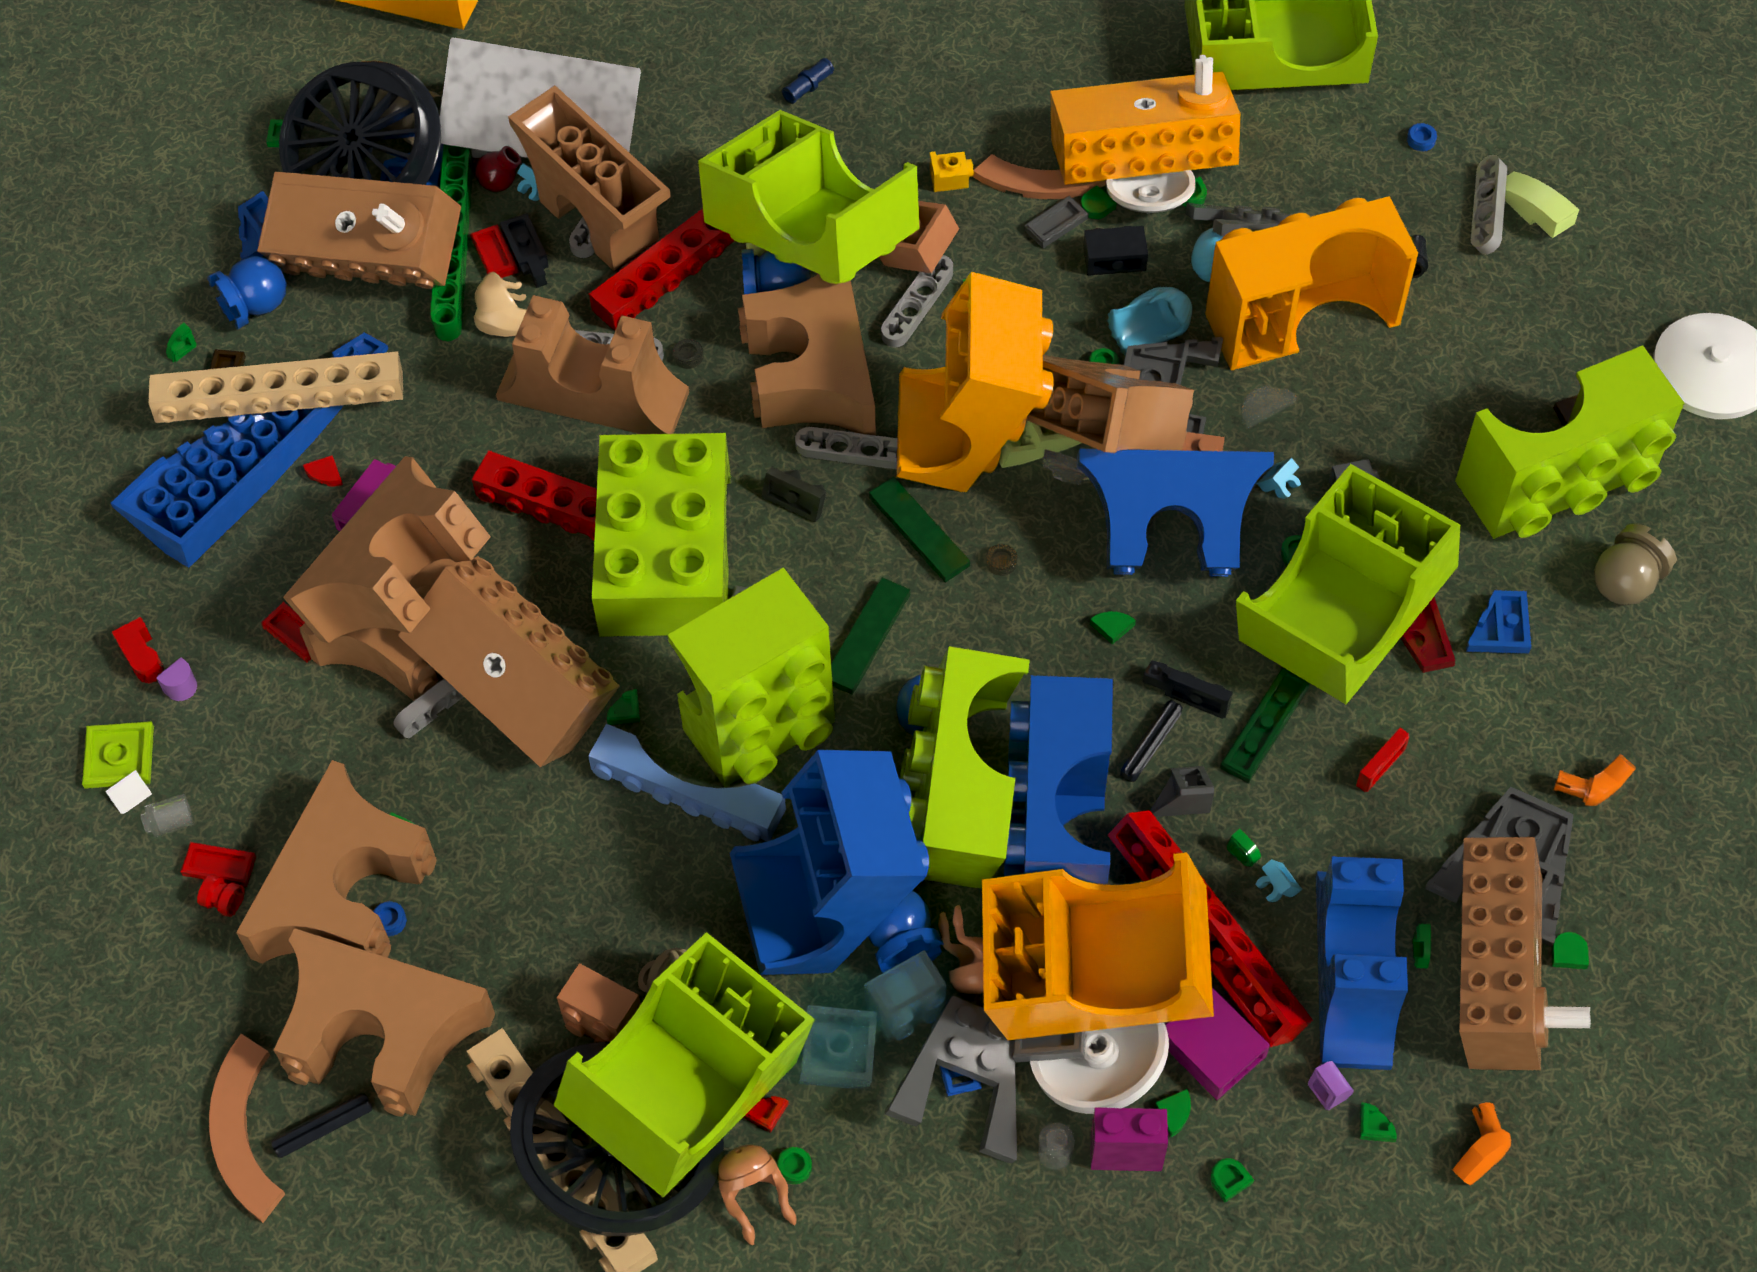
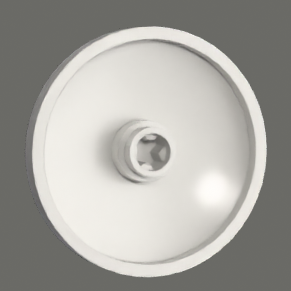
M1717 313L1689 315L1675 321L1665 329L1656 344L1652 359L1684 401L1683 409L1712 419L1738 418L1757 410V329L1740 319Z
M1165 1022L1085 1031L1083 1058L1030 1061L1032 1072L1045 1094L1055 1103L1068 1110L1084 1114H1094V1108H1124L1142 1097L1155 1084L1162 1073L1169 1049L1167 1028Z

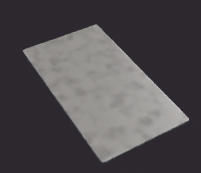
M451 38L440 111L441 144L490 152L500 151L504 146H509L519 156L528 158L519 138L509 124L508 116L555 85L629 152L641 70L634 67Z

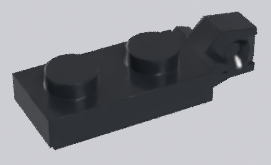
M528 213L499 222L519 270L522 271L524 276L531 274L536 288L547 285L546 273L544 271L545 268L549 267L547 254Z
M1152 660L1144 673L1143 682L1164 690L1165 696L1221 719L1226 718L1230 710L1233 692L1226 690L1221 685L1211 684L1196 678L1190 673L1178 671L1168 667L1167 664Z

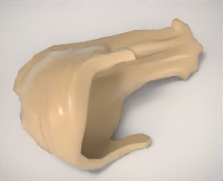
M489 272L485 275L475 292L477 310L474 315V322L480 331L496 336H516L527 309L518 308L514 300L524 301L526 294L517 295L508 292L507 289H520L522 283L505 281L495 272Z

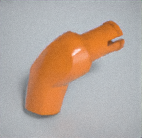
M1619 754L1606 768L1594 775L1593 778L1590 777L1589 780L1560 770L1558 779L1555 782L1554 791L1582 798V802L1586 806H1596L1613 795L1636 768L1623 755Z
M1490 1102L1478 1105L1481 1112H1479L1476 1106L1472 1109L1481 1137L1469 1148L1452 1169L1455 1174L1469 1185L1475 1183L1496 1165L1511 1147L1510 1133L1501 1128L1495 1106Z

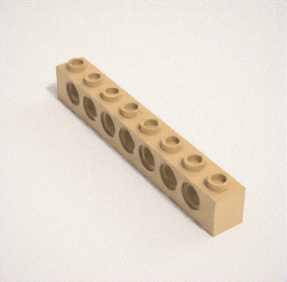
M398 351L150 375L149 406L155 423L403 400V371Z
M501 1028L467 1050L471 1061L467 1068L477 1083L482 1080L489 1088L485 1095L495 1110L502 1107L508 1116L503 1121L510 1131L514 1107L512 1104L533 1072L506 1032ZM506 1069L510 1071V1074L504 1079L494 1078L495 1074L500 1070ZM547 1100L541 1104L536 1112L538 1115L568 1124L561 1112ZM548 1130L540 1134H533L534 1143L563 1142L565 1140L564 1135ZM572 1139L575 1144L583 1146L580 1140ZM537 1154L545 1170L570 1159L566 1156L559 1162H553L549 1160L552 1154ZM594 1160L551 1179L566 1192L569 1189V1184L574 1179H578ZM598 1168L586 1181L585 1185L572 1197L592 1206L603 1174ZM606 1179L598 1206L605 1208V1210L619 1212L617 1194ZM584 1230L579 1231L588 1248L592 1250L594 1247H597L603 1256L598 1261L605 1272H641L658 1260L654 1247L644 1233L624 1236L625 1240L621 1245L611 1247L607 1245V1241L611 1236L599 1235Z

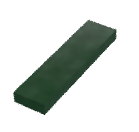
M894 476L869 492V499L945 583L970 567V560Z
M883 577L881 578L831 664L833 687L851 695L854 694L910 597L909 588Z
M1282 667L1221 762L1220 768L1249 784L1309 690L1311 683Z

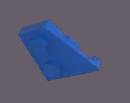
M263 191L238 206V215L241 221L239 227V238L242 241L241 259L263 256L257 252L269 200Z
M1494 590L1485 611L1482 613L1467 643L1466 652L1529 653L1531 637L1527 591Z

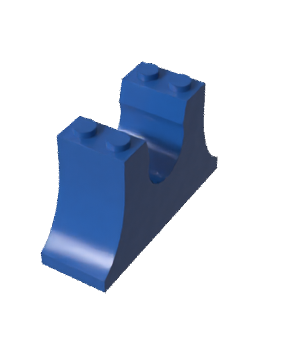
M1079 449L1077 468L1092 482L1104 508L1107 526V569H1114V575H1133L1135 569L1142 567L1148 547L1146 539L1147 525L1152 516L1167 510L1179 511L1187 515L1196 525L1199 535L1197 547L1199 563L1202 571H1209V577H1228V575H1231V571L1240 568V528L1244 506L1256 481L1274 465V452L1119 450L1116 453H1110L1099 449Z
M1332 856L1327 872L1317 871L1316 902L1321 1065L1333 1061L1337 1068L1392 1069L1398 1018L1408 992L1407 957H1396L1395 955L1396 920L1404 893L1402 859Z

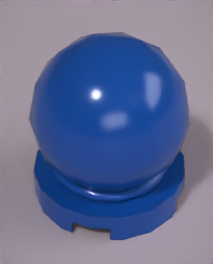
M754 248L742 249L744 295L791 287L811 278L809 269L795 263L781 262L769 251H765L758 257V255L754 256Z
M258 256L241 259L232 266L228 276L224 275L220 270L208 276L210 287L216 285L221 295L216 298L219 306L229 321L235 320L234 325L237 330L248 325L249 314L261 316L271 313L281 304L286 295L287 282L282 270L272 261Z
M911 891L868 936L872 944L879 948L876 953V960L881 972L887 975L901 974L899 967L914 962L917 968L932 962L942 952L940 945H944L940 933L938 930L930 928L931 918L928 905L914 891Z

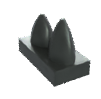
M771 467L766 472L761 497L816 522L822 515L826 492L822 485H810L801 481L799 470L782 472Z

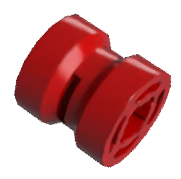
M210 874L203 881L199 889L197 903L208 909L215 907L220 914L232 917L244 899L245 888L234 882L225 883L222 877Z

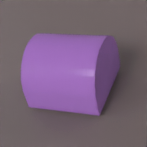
M182 657L157 676L163 692L172 700L183 701L193 696L196 692L197 681L189 664Z
M1333 1061L1326 1062L1315 1068L1308 1081V1086L1326 1110H1330L1348 1099L1354 1091Z

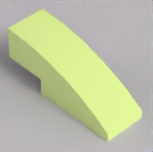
M1512 172L1507 175L1505 201L1530 225L1536 222L1550 237L1554 238L1575 224L1579 209L1563 195L1528 175L1518 172Z
M1027 421L1020 439L1017 442L1008 440L1001 448L999 463L1002 468L1025 464L1081 444V442Z

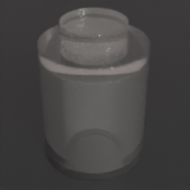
M184 793L145 806L146 813L140 815L146 833L152 832L155 838L195 825L189 802Z
M1050 1123L1040 1132L1037 1151L1038 1159L1048 1169H1063L1072 1160L1075 1138L1068 1126L1062 1123Z

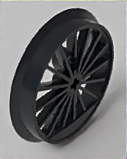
M382 61L344 63L329 68L315 76L299 91L285 114L279 137V155L283 172L301 174L302 171L329 158L314 175L327 176L331 172L332 177L360 179L363 174L365 180H373L364 158L368 156L392 182L426 185L435 168L441 145V123L438 109L426 86L411 72L395 64ZM351 82L350 114L348 115L338 87ZM360 83L369 85V89L359 111ZM379 89L388 92L371 111ZM331 92L344 126L320 103ZM398 97L409 101L408 105L379 119ZM317 106L340 131L308 121L315 107ZM414 113L415 128L378 132ZM304 126L336 136L300 140ZM414 137L410 154L374 143V141ZM328 146L299 162V149ZM373 149L408 160L398 177H395L371 153ZM348 163V170L342 174L343 167Z
M610 1042L579 1045L567 1049L544 1062L527 1079L517 1096L511 1116L510 1138L513 1155L520 1173L536 1197L548 1210L568 1224L587 1232L606 1236H631L656 1230L678 1221L694 1210L713 1187L719 1174V1163L723 1158L724 1137L683 1177V1189L681 1190L675 1185L667 1193L672 1198L660 1205H656L642 1180L575 1123L569 1125L536 1114L544 1101L547 1100L554 1105L557 1093L554 1091L560 1087L567 1062L574 1054L580 1053L583 1056V1063L597 1055ZM532 1126L564 1135L565 1140L563 1142L534 1143ZM572 1139L589 1143V1145L579 1146ZM565 1153L570 1158L545 1170L537 1154ZM595 1160L566 1192L551 1179ZM606 1162L593 1205L590 1206L572 1197L595 1171ZM611 1164H613L619 1212L597 1208ZM622 1169L646 1209L627 1212Z

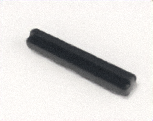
M1174 700L1166 702L1122 766L1120 775L1130 782L1137 780L1182 714L1183 707L1179 703H1176Z
M361 1093L275 1137L271 1141L272 1147L279 1158H283L371 1112L372 1105L367 1095Z

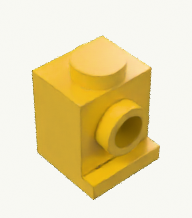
M936 151L930 152V174L934 192L969 188V177L974 176L972 159H966L965 152L936 155Z

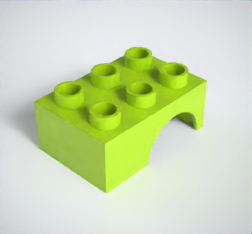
M1185 0L1184 5L1194 75L1195 59H1199L1200 55H1206V58H1213V72L1223 71L1231 90L1369 83L1378 39L1372 0Z
M782 110L775 112L698 160L704 223L730 234L731 238L736 242L751 243L773 253L776 259L781 262L795 263L820 274L822 280L828 283L840 284L852 280L857 271L879 256L891 253L899 242L920 229L916 165L909 162L905 163L901 172L877 188L872 189L858 180L847 168L838 152L833 131Z
M1643 345L1578 371L1576 377L1581 385L1568 424L1558 430L1545 433L1524 432L1502 423L1488 408L1476 412L1455 482L1493 539L1514 530L1521 538L1530 537L1543 530L1551 522L1552 515L1571 508L1575 515H1582L1599 506L1605 500L1608 491L1624 485L1629 492H1638L1650 486L1658 479L1661 474V469L1658 465L1664 451L1676 439L1673 429L1683 408L1684 401Z
M726 433L599 435L592 603L600 637L668 635L728 600L729 568L726 532L727 484H730V465Z
M1350 464L1305 517V526L1299 545L1288 566L1273 586L1254 600H1250L1249 594L1244 591L1236 599L1239 641L1347 705L1457 569L1460 524Z
M784 567L667 635L668 642L683 663L696 689L688 695L684 691L677 694L683 730L724 787L740 778L746 784L756 783L773 771L778 762L776 758L778 755L795 745H798L801 750H810L820 745L831 734L833 730L832 723L835 722L829 626Z
M949 646L939 667L924 665L920 683L913 687L908 724L924 728L923 731L915 730L911 749L906 748L904 752L900 779H904L909 785L910 790L915 791V796L911 797L909 816L916 840H920L925 844L929 854V868L924 880L982 888V879L992 878L1006 859L1015 778L993 770L978 756L969 738L967 719L984 711L1006 710L1007 702L1023 675L1028 674L1029 659Z
M706 932L652 982L645 999L635 1014L602 1051L583 1063V1056L578 1052L568 1060L554 1107L659 1195L664 1197L797 1063L815 1019Z

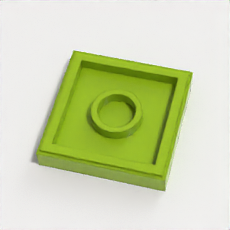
M152 721L86 726L82 778L84 789L112 787L135 770L145 784H150L154 733Z

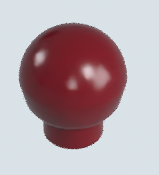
M504 146L500 151L489 152L477 162L476 178L480 185L488 191H504L512 185L516 177V168L521 164V158L509 146Z

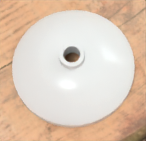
M1184 170L1180 172L1107 179L1106 188L1109 196L1126 209L1141 213H1159L1182 205L1192 196L1195 190V176L1191 170Z

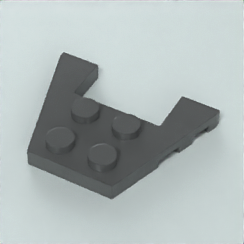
M1187 203L1185 213L1195 220H1213V231L1220 236H1225L1227 233L1239 228H1248L1255 232L1278 226L1282 220L1290 216L1286 213H1279L1280 209L1272 207H1262V211L1240 205H1235L1234 208L1194 203Z
M1213 337L1211 341L1202 342L1192 339L1185 340V343L1167 345V342L1131 345L1127 348L1124 365L1139 370L1140 380L1161 381L1181 385L1186 362L1218 367L1223 338ZM1189 414L1186 431L1203 434L1206 417Z

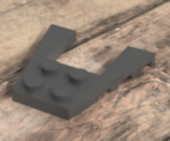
M1510 787L1486 814L1475 830H1472L1466 838L1535 837L1541 874L1545 875L1542 883V943L1552 947L1556 937L1555 931L1559 917L1561 891L1564 883V871L1574 814ZM1464 842L1446 860L1441 869L1427 882L1425 887L1426 890L1457 903L1463 890Z
M951 996L946 1000L927 1034L928 1037L925 1043L918 1050L911 1068L900 1082L896 1090L897 1093L890 1105L886 1107L884 1114L915 1127L922 1122L935 1065L937 1064L994 1087L979 1152L1006 1163H1013L1017 1160L1014 1040L1006 1039L985 1013L984 1008Z

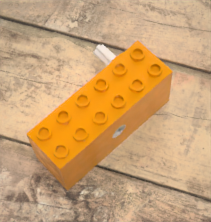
M1200 55L1199 59H1195V75L1050 91L1051 141L1065 185L1239 165L1241 114L1223 71L1213 72L1212 57L1206 58V55Z

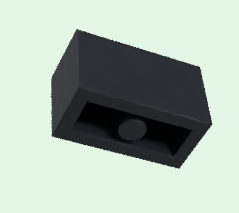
M1144 226L1084 230L1083 250L1087 276L1147 270L1148 249Z

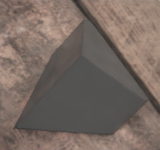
M1204 766L1171 768V777L1151 808L1152 814L1155 817L1210 813L1214 797V786Z

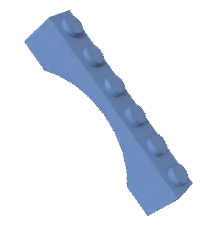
M608 724L603 728L588 755L591 770L599 778L604 780L613 778L622 782L627 789L633 792H640L642 790L650 793L655 800L662 804H669L670 802L677 804L689 815L696 817L700 814L711 818L712 822L721 828L728 829L731 826L740 830L745 837L753 841H759V839L770 841L786 810L785 799L782 797V794L755 783L734 788H711L684 782L668 774L655 764L642 749L636 735Z

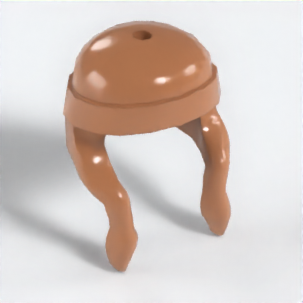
M957 905L954 909L953 925L955 926L958 941L964 945L950 943L949 924L945 912L940 914L938 923L944 943L943 947L960 961L959 968L949 971L950 983L960 993H984L983 938L965 936L961 907Z
M747 1144L732 1149L721 1159L718 1166L719 1189L728 1213L740 1223L743 1237L747 1243L754 1245L755 1230L746 1214L736 1202L735 1197L740 1189L757 1182L770 1183L776 1187L783 1217L792 1225H796V1214L788 1202V1184L781 1174L776 1161L771 1154H768L767 1150L758 1145Z

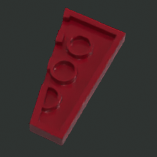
M1433 597L1400 638L1422 673L1454 667L1456 661L1435 597Z

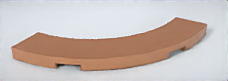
M993 154L974 169L973 178L998 191L1006 192L1008 190L1023 194L1025 198L1065 199L1068 196L1071 198L1083 196L1096 185L1099 188L1105 186L1107 181L1101 180L1065 185L1060 170L1025 168L1006 162Z
M240 1034L225 1057L215 1080L209 1110V1134L215 1161L225 1183L245 1209L264 1223L285 1196V1193L263 1173L252 1154L247 1133L246 1107L254 1082L270 1054L266 1049Z

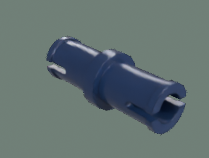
M822 58L809 70H802L796 80L782 89V95L785 100L790 104H794L808 91L813 92L816 90L821 81L834 73L832 63L827 58Z

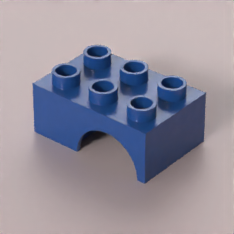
M1031 675L1029 701L1011 700L1008 776L1015 778L1004 877L1064 869L1069 875L1079 880L1108 885L1110 852L1095 850L1081 844L1063 826L1079 815L1105 810V791L1109 759L1112 754L1113 679Z
M817 750L781 792L784 799H791L798 828L786 835L764 843L735 846L730 852L760 975L834 972L927 876L929 868L928 850L922 841L916 840L909 816L911 791L907 782L904 779H899L891 751Z

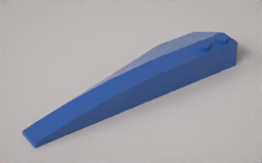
M364 332L333 351V357L331 358L386 353L388 345ZM344 405L228 416L229 421L221 426L215 427L213 425L203 432L204 436L192 444L187 441L177 448L178 452L168 459L163 456L152 463L111 502V505L165 554L189 568L275 484L326 428Z

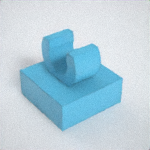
M523 163L517 174L525 178V180L519 183L517 190L525 194L532 187V192L528 198L537 201L539 200V194L533 169Z
M1292 458L1276 463L1257 485L1264 492L1275 489V493L1279 498H1288L1291 494L1286 489V483L1292 488L1301 485L1300 480L1295 475H1292L1299 466Z
M1270 860L1262 867L1267 876H1262L1256 882V886L1261 889L1270 883L1273 885V892L1266 897L1269 902L1278 901L1282 895L1293 897L1302 890L1285 865L1275 860Z

